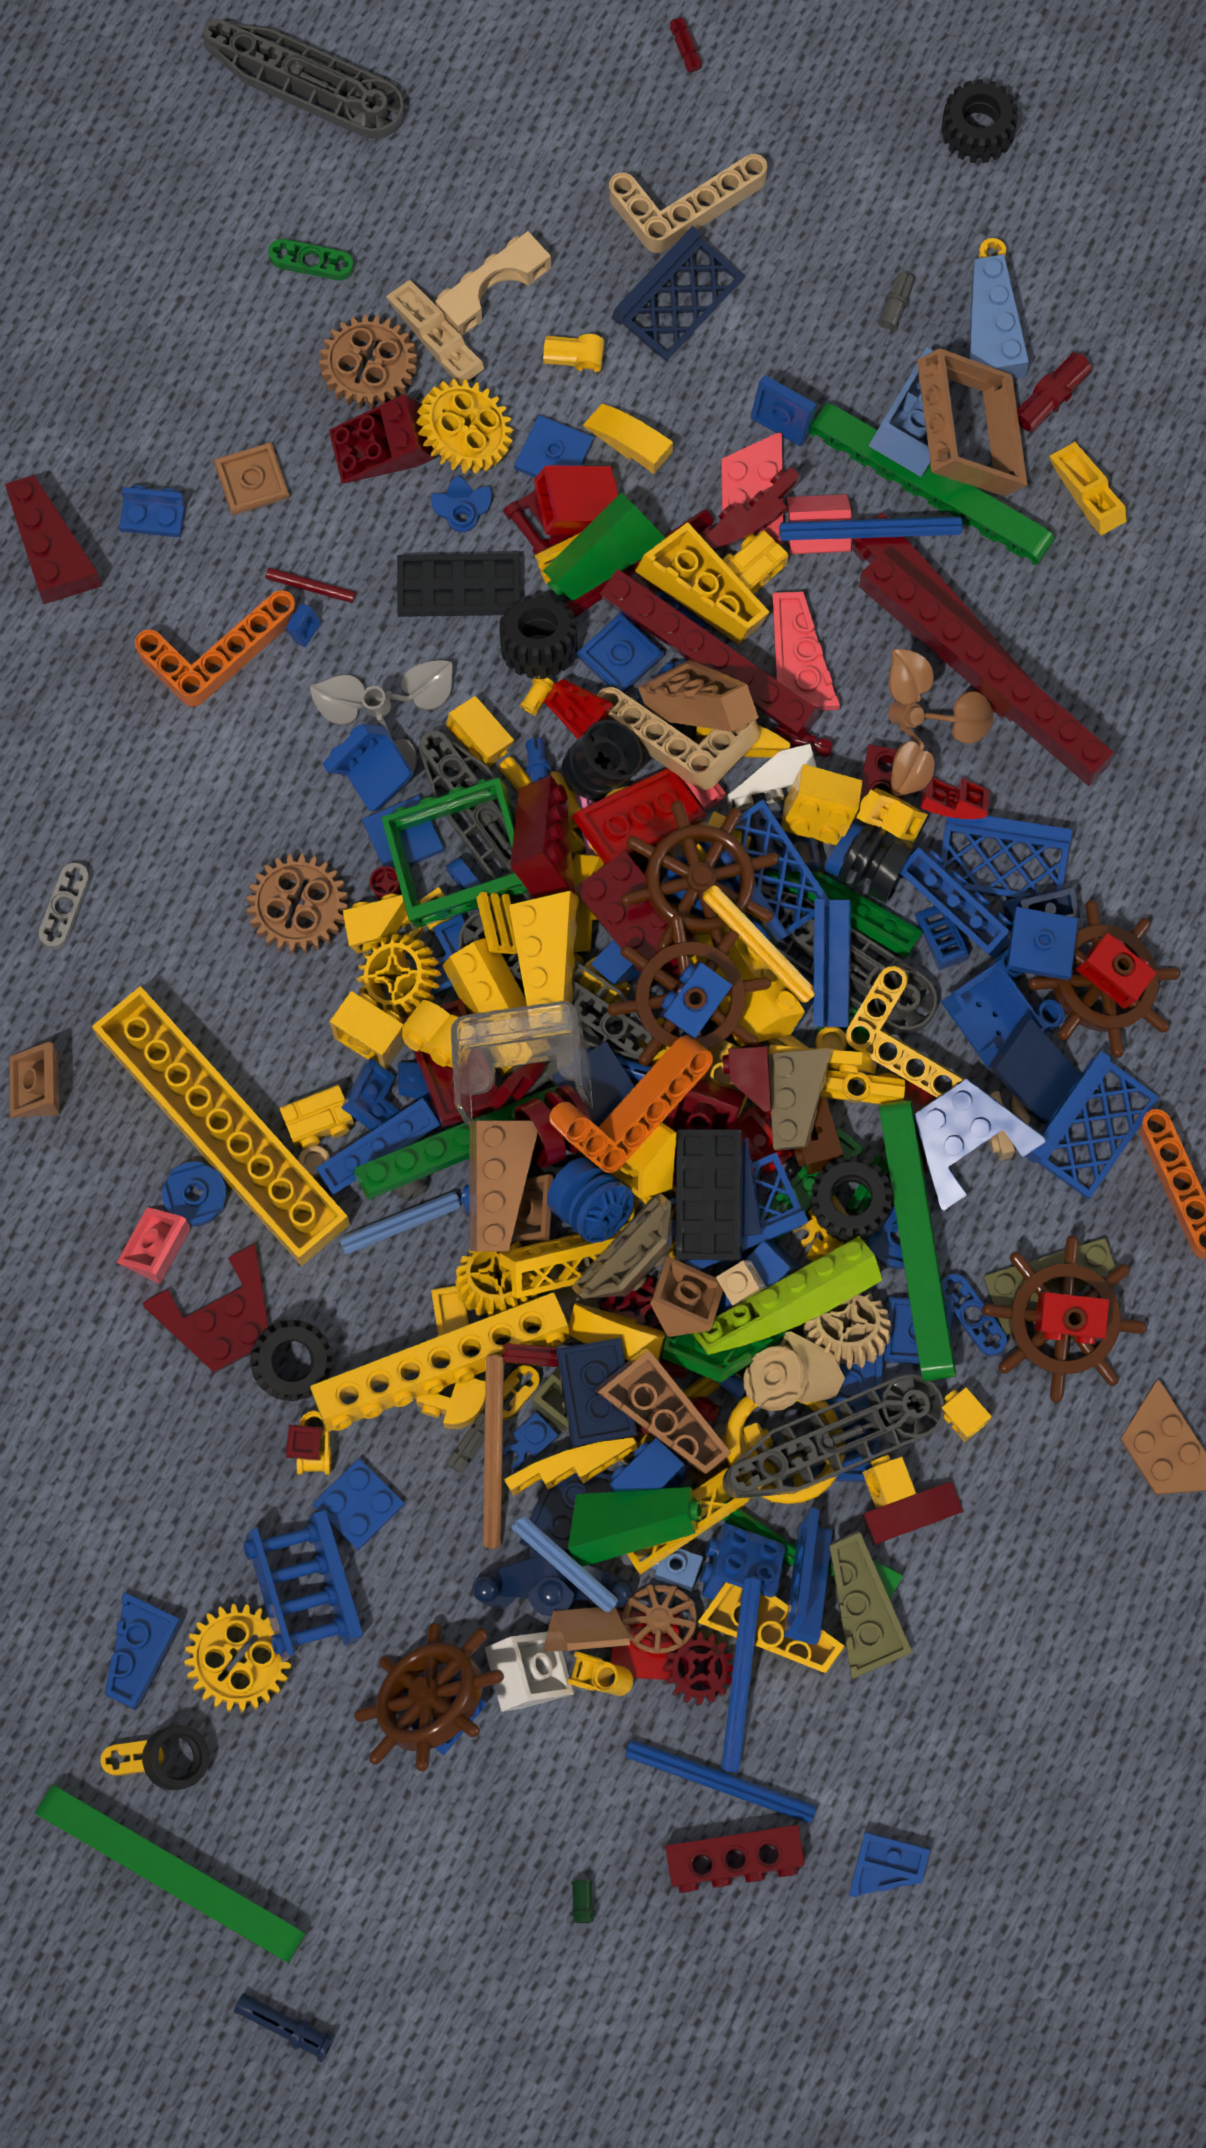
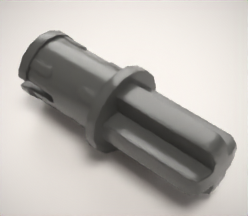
M908 272L897 274L891 293L886 295V306L878 322L880 327L892 331L897 329L902 311L908 306L907 298L914 282V277L908 274Z

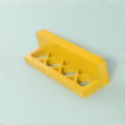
M619 1230L612 1237L598 1243L588 1242L580 1234H575L499 1252L500 1265L511 1271L512 1296L518 1299L573 1285L584 1273H579L575 1270L580 1261L585 1257H590L595 1261L621 1231ZM562 1264L566 1267L558 1279L551 1280L547 1277L554 1265ZM532 1270L537 1273V1276L529 1286L522 1287V1273Z
M728 1468L693 1491L695 1499L701 1502L702 1517L707 1514L705 1519L696 1523L695 1534L627 1554L640 1575L750 1501L748 1498H734L728 1503H723L731 1498L724 1491L722 1485L723 1476ZM652 1552V1555H650L641 1562L639 1561L641 1558Z

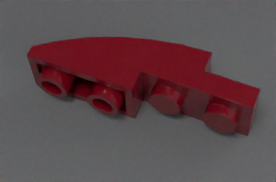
M792 467L787 471L781 469L771 479L770 482L773 485L766 493L761 490L749 502L751 508L748 511L740 503L735 507L730 504L718 516L721 521L713 529L708 526L700 536L714 551L736 545L750 535H756L788 510L781 499L801 479L800 475Z

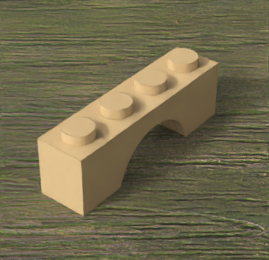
M527 231L521 237L516 236L511 239L506 248L498 254L490 255L476 271L466 273L460 280V283L452 289L447 288L442 291L435 301L436 306L444 313L446 321L463 336L482 321L480 300L490 286L507 280L518 281L529 286L551 269V255Z

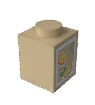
M743 1260L716 1277L732 1305H738L767 1288L751 1260Z

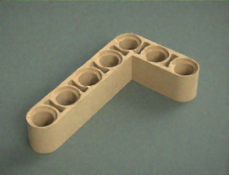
M747 155L662 211L656 207L630 174L625 172L617 173L609 182V200L642 244L653 253H661L675 245L692 226L698 230L761 189L766 183L767 162L761 155ZM750 171H756V172H758L759 174H757V175H751V174H749L748 172H750ZM727 186L734 187L735 190L728 191L724 188ZM622 189L628 191L625 194L617 193L618 190ZM702 202H708V203H710L711 205H709V206H702V205H700V203H702ZM637 211H642V212H645L646 214H645V215H642V216H638V215H635L634 213L637 212ZM683 217L686 218L687 221L679 222L675 219ZM654 233H660V234H662L663 236H662V237H659V238H655V237H652L651 235L654 234Z
M606 687L597 693V696L611 702L614 706L605 720L617 721L627 726L637 736L642 746V751L700 790H707L715 786L756 743L760 735L755 719L749 722V726L741 731L731 732L713 729L698 745L619 689Z

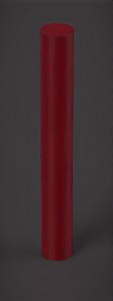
M270 567L266 572L265 578L267 580L352 604L356 596L355 591Z

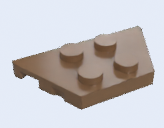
M1159 1380L1151 1388L1120 1441L1155 1495L1206 1491V1452Z

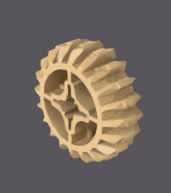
M860 1293L830 1311L805 1322L804 1334L807 1340L824 1348L825 1353L832 1352L839 1366L840 1364H846V1367L850 1370L853 1364L863 1368L865 1360L874 1364L877 1355H883L885 1346H888L890 1342L891 1323L888 1311L882 1309L881 1300L873 1302L871 1293L866 1296H861Z

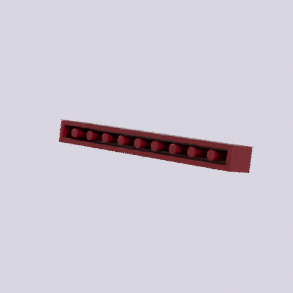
M883 552L861 572L860 589L1086 785L1090 786L1110 766L1114 752Z

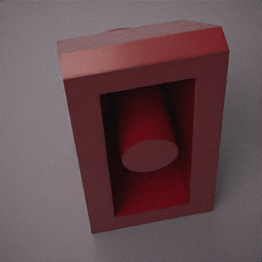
M768 1046L729 1048V1055H723L724 1075L730 1074V1082L764 1112L771 1111Z

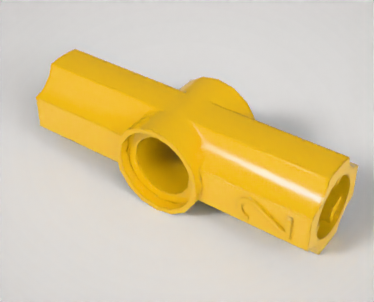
M827 1070L824 1089L820 1093L821 1098L826 1097L829 1099L846 1100L851 1103L862 1102L881 1105L903 1101L905 1079L865 1075L861 1072H858V1074H845L839 1071ZM851 1080L861 1081L864 1085V1093L860 1096L852 1095L847 1088L848 1082Z

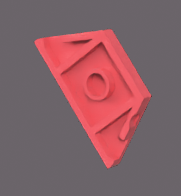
M782 433L771 435L722 458V511L730 504L735 507L738 503L748 511L751 508L749 505L751 499L761 490L766 493L773 485L770 482L771 479L782 469ZM783 514L775 522L762 530L766 531L774 539L775 543L783 544V540L780 539L779 526L783 522Z

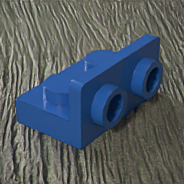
M140 485L122 488L123 507L119 526L120 532L181 537L185 511V500L182 493L170 488H164L161 491L149 490Z

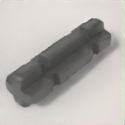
M480 1413L473 1422L475 1427L469 1428L456 1448L458 1452H453L447 1461V1465L458 1473L464 1472L469 1464L467 1462L468 1458L472 1459L485 1440L484 1413Z

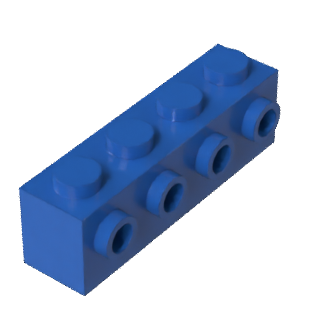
M918 847L906 860L900 874L981 949L995 958L1010 942L1011 930L1009 928L1012 926V922L1001 912H998L995 916L987 908L990 902L978 891L972 895L964 887L968 882L955 870L951 873L946 871L941 866L945 861L931 849L927 853Z

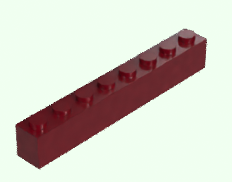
M882 512L874 519H888V517ZM905 537L853 539V551L861 561L867 560L871 563L883 552L1031 680ZM991 703L993 711L1000 718H1003L1005 716L1009 720V722L1013 721L998 707Z
M619 569L616 570L600 592L601 597L607 604L687 660L695 661L746 683L755 708L802 740L820 716L818 710L812 704Z

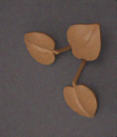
M905 649L891 650L892 663L889 674V689L891 696L895 700L889 708V719L893 724L900 725L899 730L905 732L913 740L903 743L894 758L891 791L892 795L897 797L922 790L929 784L934 773L932 754L923 751L924 743L910 728L920 725L924 718L954 722L952 729L953 737L959 742L971 744L987 735L994 719V712L987 698L981 693L974 691L965 692L956 700L954 705L955 716L924 712L916 702L921 700L920 694L929 691L932 687L933 670L926 658L914 651Z

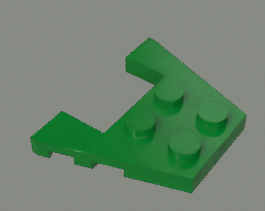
M791 1329L760 1341L709 1355L692 1333L671 1337L666 1335L662 1358L722 1383L753 1362L752 1359L757 1353L781 1343L785 1333L791 1332Z

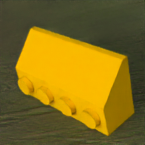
M729 926L722 930L724 936L730 929ZM696 934L694 936L697 942L714 947L710 934ZM739 937L729 951L728 957L737 967L742 980L768 977L771 980V987L766 990L745 993L744 1009L738 1023L756 1035L758 1042L791 1035L805 1013L804 1009L787 986ZM694 955L690 958V963L693 966L697 961L705 964L708 959ZM718 967L715 973L727 981L724 973ZM730 996L724 997L717 1007L725 1014L729 1008ZM734 1036L740 1047L746 1046L745 1043Z
M486 938L474 941L449 956L442 967L459 999L462 1000L468 1016L475 1029H477L501 1077L551 1048L544 1033L539 1034L531 1029L526 999L502 954L489 952Z

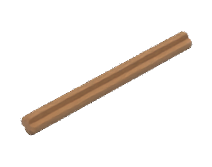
M488 1354L486 1357L483 1546L489 1549H496L501 1546L504 1358L501 1354Z

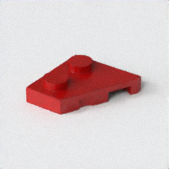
M565 679L553 685L544 701L577 739L593 723L605 720L613 707L611 702Z

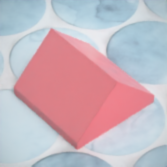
M847 494L786 497L788 522L851 520V508ZM851 538L789 540L790 554L850 552Z
M147 1207L116 1263L161 1284L191 1229L187 1220L176 1214Z

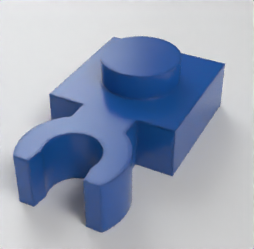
M535 1412L512 1434L518 1442L505 1446L502 1449V1458L509 1452H515L518 1455V1459L511 1467L513 1470H517L523 1465L524 1456L528 1452L535 1459L558 1438V1434Z

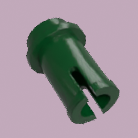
M572 1881L573 1911L570 1912V1916L573 1917V1923H593V1916L597 1915V1912L593 1911V1881Z

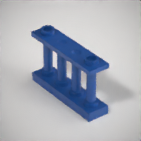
M326 1510L313 1513L304 1529L261 1540L258 1528H254L249 1531L245 1537L246 1540L243 1541L245 1555L248 1560L252 1559L274 1635H271L272 1648L276 1655L280 1654L282 1662L289 1661L294 1655L292 1648L294 1646L335 1635L338 1638L342 1637L345 1646L357 1642L363 1636ZM307 1541L310 1544L314 1543L317 1552L314 1560L270 1571L265 1552ZM317 1572L319 1575L323 1574L327 1586L324 1587V1591L279 1603L274 1586L275 1583ZM324 1604L333 1606L336 1618L333 1619L332 1623L288 1634L283 1615Z

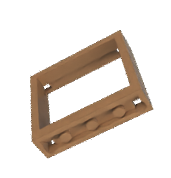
M941 348L918 359L932 473L998 495H1009L1027 486L1012 374ZM948 379L983 392L993 468L958 457ZM948 452H950V459H948Z

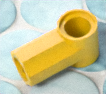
M583 334L578 339L546 336L543 364L575 366L578 371L592 369L597 373L602 368L604 339L595 334Z

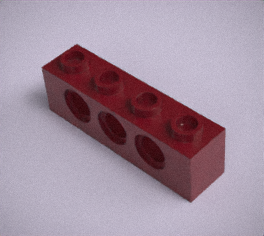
M798 1825L665 1846L671 1888L678 1887L679 1893L698 1891V1884L712 1882V1888L732 1885L731 1879L745 1877L746 1883L765 1880V1873L778 1872L779 1878L798 1875V1868L805 1866ZM771 1846L775 1848L778 1858L774 1863L765 1864L760 1860L759 1850L762 1847ZM738 1851L744 1856L745 1863L743 1867L732 1869L726 1864L725 1858L729 1852ZM699 1856L707 1857L712 1864L710 1872L704 1875L696 1873L692 1867V1862L695 1858Z

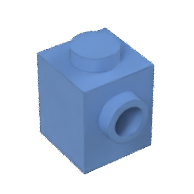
M679 1548L651 1567V1569L656 1570L655 1579L692 1592L703 1557Z

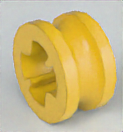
M988 238L980 246L979 258L991 256V254L989 256L986 255L988 248H994V251L996 249L999 250L997 255H1006V246L999 239Z

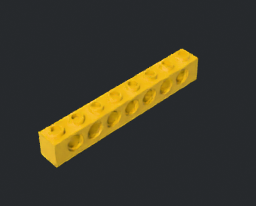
M554 1292L311 1385L312 1395L326 1431L344 1430L360 1419L375 1418L391 1407H403L422 1395H434L453 1383L457 1382L460 1384L470 1381L474 1375L486 1371V1357L488 1354H501L503 1345L495 1343L500 1338L510 1339L508 1343L544 1347H558L562 1345L565 1340L570 1339L569 1327ZM531 1326L541 1328L536 1333L526 1332V1329ZM475 1349L480 1351L479 1354L473 1357L465 1355L469 1350ZM438 1362H449V1365L445 1368L434 1367ZM409 1373L419 1374L414 1380L404 1379ZM378 1385L388 1386L383 1392L374 1391V1388ZM354 1396L358 1398L352 1404L343 1403L347 1397Z

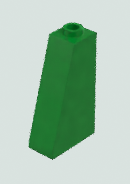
M620 493L543 570L551 579L547 584L559 597L565 593L574 601L609 580L617 569L623 571L641 560L644 554L666 538L624 494Z
M691 1487L576 1494L568 1543L569 1551L572 1558L584 1567L695 1534L697 1520H701L702 1517L701 1502L695 1499Z

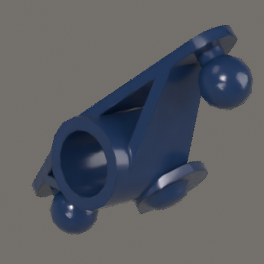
M530 1548V1558L482 1574L476 1578L472 1586L473 1595L479 1602L502 1612L517 1597L529 1598L532 1607L540 1614L552 1616L553 1611L567 1610L573 1600H588L594 1608L599 1607L534 1548ZM561 1548L572 1557L569 1548ZM592 1565L583 1567L618 1599L615 1606L616 1609L626 1606L630 1597L633 1596V1590L629 1582Z

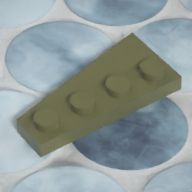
M1105 1238L1078 1246L1076 1265L1086 1267L1101 1277H1104L1116 1268ZM1065 1251L1028 1263L1034 1271L1049 1265L1063 1264ZM1015 1266L983 1276L991 1303L1006 1306L1011 1305L1016 1290L1025 1280ZM1062 1277L1053 1278L1045 1282V1285L1052 1293L1060 1294ZM1075 1279L1073 1295L1088 1287V1285ZM1035 1292L1031 1295L1026 1308L1037 1309L1038 1295ZM997 1318L1006 1336L1010 1335L1009 1319Z
M858 1530L829 1543L851 1678L854 1679L913 1653L860 1531Z

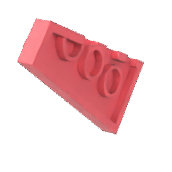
M773 593L776 680L812 704L818 711L839 710L840 704L832 686V679L823 658V651L814 630L815 627L804 593Z

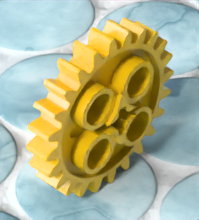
M452 379L448 385L443 381L438 388L434 386L422 400V405L417 411L421 416L416 421V424L423 427L418 432V435L427 436L423 446H432L434 448L430 454L431 456L438 454L442 456L440 464L443 465L448 460L451 462V470L453 471L460 465L464 474H466L470 467L477 474L481 468L488 471L492 465L496 466L508 452L507 448L512 443V439L508 436L513 432V429L506 425L511 421V417L502 416L506 407H497L498 396L492 399L488 397L490 389L487 388L480 392L477 382L470 388L467 379H464L460 385H458L455 379Z
M232 1604L229 1614H226L224 1609L219 1607L218 1618H215L210 1613L206 1614L207 1626L197 1622L196 1628L200 1635H189V1639L195 1646L185 1647V1652L192 1655L193 1658L185 1660L184 1666L194 1667V1670L187 1674V1679H198V1682L193 1687L194 1692L204 1689L205 1693L202 1700L206 1701L210 1697H214V1708L216 1709L222 1702H225L227 1712L230 1713L233 1705L238 1704L240 1712L244 1713L246 1703L250 1702L251 1706L256 1710L258 1709L257 1699L261 1698L268 1704L270 1702L269 1691L275 1694L280 1693V1688L276 1681L282 1683L287 1681V1677L281 1673V1670H290L291 1664L282 1662L280 1654L276 1655L271 1644V1635H274L270 1626L269 1617L265 1620L261 1619V1608L252 1615L250 1614L248 1604L245 1605L242 1613L238 1612L235 1604ZM234 1627L242 1629L245 1633L244 1640L238 1643L230 1641L227 1638L228 1630ZM257 1635L258 1640L244 1655L243 1660L246 1663H236L228 1676L223 1681H219L218 1677L232 1662L233 1656L231 1653L239 1654L251 1637ZM258 1648H265L270 1652L271 1658L267 1663L259 1664L252 1657L253 1651ZM210 1653H218L223 1657L224 1663L219 1668H211L206 1664L205 1658ZM236 1674H244L250 1683L245 1689H236L231 1684V1678Z

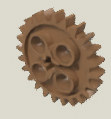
M365 314L363 315L362 322L358 323L354 317H351V326L348 327L345 323L341 322V332L332 329L331 337L333 340L324 339L326 349L320 350V356L323 360L319 361L320 370H323L321 373L322 380L328 381L326 383L328 391L335 390V398L337 400L345 395L347 406L355 400L357 401L358 409H361L363 403L368 402L371 410L377 401L382 405L385 403L386 398L390 400L395 399L396 392L406 394L404 384H413L411 375L417 373L416 366L414 365L417 363V355L414 354L415 345L414 343H409L408 333L401 334V325L391 328V319L388 318L381 324L379 315H376L373 322H369ZM359 341L368 342L367 345L361 347L355 345ZM377 341H381V342H379V344H378V345L376 346V348L374 349V346H375L376 342H377ZM389 352L395 354L392 358L382 357L383 354ZM348 365L355 367L353 370L347 372L341 370L343 367ZM361 375H362L363 377H362L360 383H355V382H357V381L359 380V378H360ZM373 377H378L382 379L378 383L369 382V380Z
M289 854L285 864L276 858L275 863L277 867L273 869L267 864L264 865L266 876L256 873L255 876L259 885H249L250 891L255 894L246 896L247 903L252 905V907L246 909L247 914L254 917L250 920L251 927H259L256 932L258 938L268 935L266 938L267 946L277 942L278 952H282L287 945L290 948L291 955H294L297 947H301L303 953L307 954L308 945L311 944L318 951L320 950L318 941L322 939L327 944H330L328 934L331 932L339 935V928L335 924H345L344 916L339 914L343 913V910L348 909L347 904L341 903L348 900L347 892H340L345 887L343 880L336 881L338 878L336 870L327 873L329 869L327 862L318 867L315 856L309 863H306L304 854L300 855L298 862H294L291 854ZM287 880H293L296 882V885L291 890H284L281 888L282 883ZM305 880H309V883L306 885L301 895L303 905H297L293 916L291 928L287 929L286 925L289 923L293 914L292 903H297L302 891L303 882ZM316 890L326 893L321 900L310 898L311 893ZM275 908L285 910V913L280 918H272L269 914ZM311 918L314 920V924L309 928L298 926L302 919Z

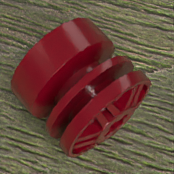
M568 1084L557 1087L555 1092L549 1091L545 1093L544 1102L535 1098L515 1107V1121H532L538 1131L532 1158L542 1168L565 1159L566 1150L572 1154L579 1152L549 1121L550 1113L556 1105L562 1102H569L591 1120L580 1096Z

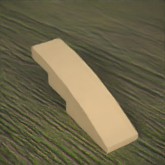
M411 280L386 296L388 302L459 385L464 379L468 381L484 370L483 362L465 345L463 337L446 321L444 313Z

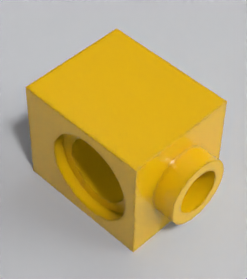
M967 1387L960 1393L954 1389L943 1399V1418L948 1424L950 1422L953 1423L951 1427L964 1442L988 1424L992 1418Z
M889 1455L871 1461L872 1468L862 1472L876 1509L916 1494L902 1457L891 1460Z

